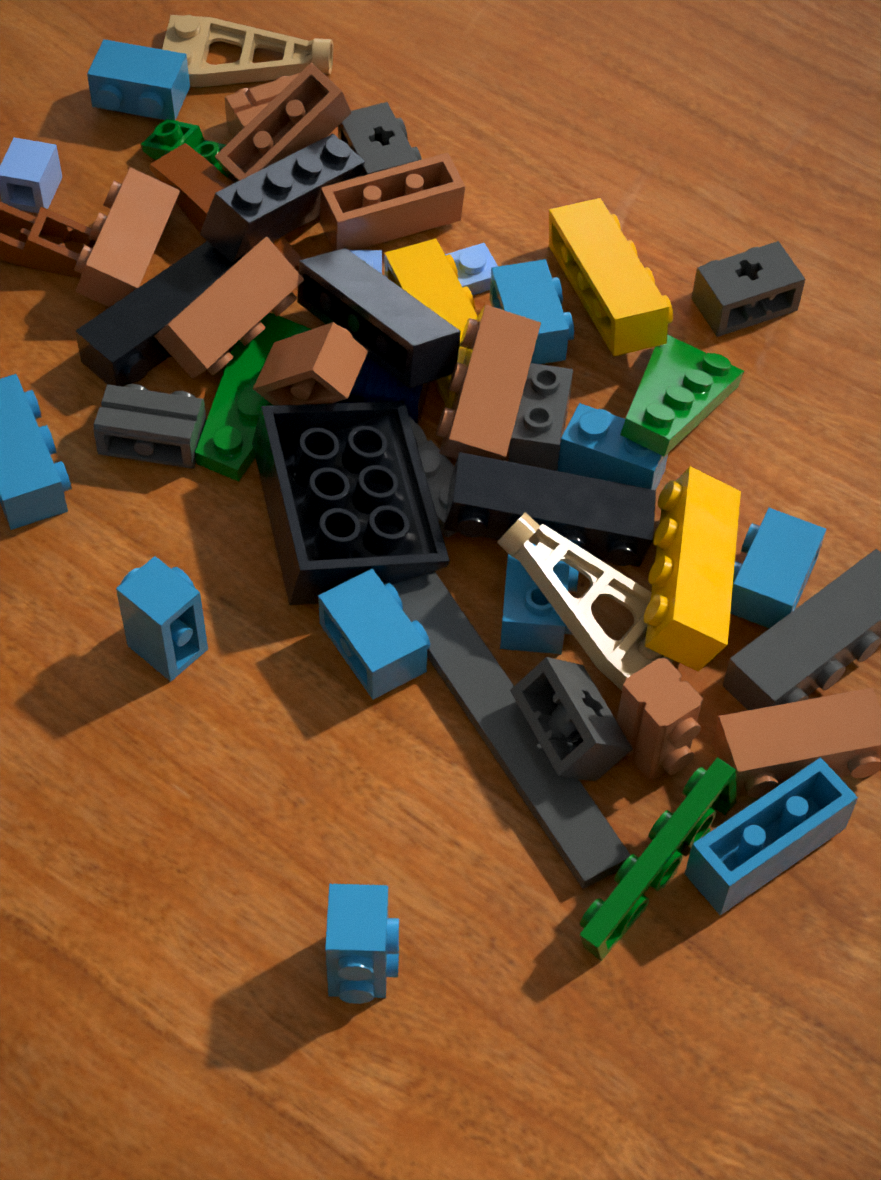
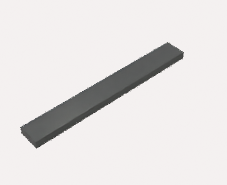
M433 571L393 584L401 598L404 613L411 622L417 620L429 637L428 659L582 889L584 890L617 872L630 856V853L579 779L558 776L510 691L514 685L436 572Z

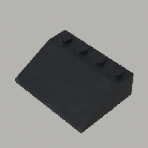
M405 401L261 406L252 445L289 605L318 604V595L370 569L375 571L384 585L387 583L393 585L448 566L449 556Z

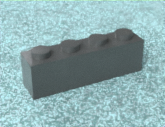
M877 549L872 551L729 659L723 687L747 710L808 700V696L819 687L822 690L832 687L843 675L845 667L855 659L859 662L868 659L881 644V552Z

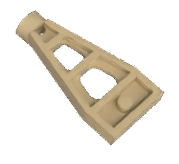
M171 15L162 50L187 54L190 87L197 88L276 80L281 76L301 73L311 62L324 74H331L333 65L332 39L314 38V40L308 41L212 17ZM222 41L238 45L242 48L241 57L236 62L217 65L206 62L210 44L213 42ZM256 48L284 53L283 60L252 62Z
M526 512L497 541L509 555L520 561L595 666L621 691L626 678L656 659L667 658L672 664L674 660L645 647L647 624L644 622V613L650 602L652 592L544 524L540 526ZM557 562H565L589 579L590 587L580 599L571 596L553 572ZM598 596L612 598L628 608L633 614L634 624L621 640L609 638L594 619L591 605Z

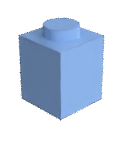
M14 137L0 165L1 200L7 205L28 212L38 213L40 207L48 209L62 180L57 145Z

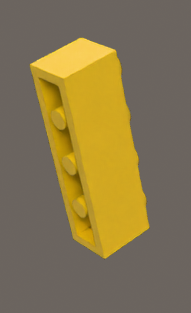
M601 198L549 209V247L612 355L618 356L667 344L668 323L673 321L671 302L666 295L662 296L659 292L650 268H644L640 262L633 241H627L623 235L617 216L610 214Z
M436 238L385 252V277L461 331V342L467 320L469 318L476 320L478 316L475 312V302L470 289L467 286L462 288L458 280L457 267L453 257L450 254H444ZM460 346L457 362L464 363L467 348ZM451 375L434 380L448 408L452 407L455 392L448 390Z
M690 466L675 482L671 480L664 486L658 499L661 516L660 524L653 538V544L657 546L655 562L648 578L649 583L652 584V593L644 613V622L647 624L645 647L699 672L728 645L741 491Z

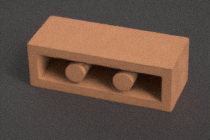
M311 62L218 152L215 158L226 176L233 183H236L327 137L351 114V110L342 90Z
M448 152L321 187L319 222L333 251L343 248L360 250L461 221L465 184Z
M129 167L122 184L114 180L103 206L111 210L108 216L99 212L88 237L95 240L96 243L93 248L84 245L75 265L74 271L82 274L75 292L111 307L139 288L180 190Z
M266 236L154 337L192 379L205 370L213 376L233 358L228 350L238 340L246 346L266 328L260 321L270 311L277 317L296 301L297 297L292 291L304 279Z
M486 304L476 320L471 318L467 320L460 342L461 347L467 348L464 363L457 362L455 364L448 386L449 391L455 392L451 408L444 407L436 430V435L443 437L439 454L457 459L459 452L502 461L506 458L541 322Z
M867 688L721 715L718 717L712 745L716 757L736 770V797L748 795L752 798L763 797L820 757L839 777L851 775L854 778H865L881 770V707L874 689Z

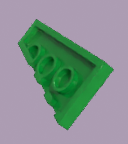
M271 312L260 320L266 328L250 343L244 346L238 340L234 344L231 351L233 358L226 365L195 450L197 465L238 482L255 459L252 441L261 406H274L253 389L274 342L312 330L281 316L276 317Z
M667 334V344L655 346L620 435L662 456L667 455L739 387L744 370L731 365V362L722 355L706 353Z
M717 757L708 770L699 767L692 774L682 791V794L686 797L674 813L666 810L657 819L648 835L652 840L640 857L632 854L626 859L614 878V881L618 884L606 901H603L601 898L596 899L583 915L579 924L583 928L579 934L583 947L602 961L645 911L649 903V898L644 895L650 887L659 891L677 873L683 859V854L680 853L686 845L692 848L694 842L711 831L709 827L716 816V810L726 816L737 803L736 770Z

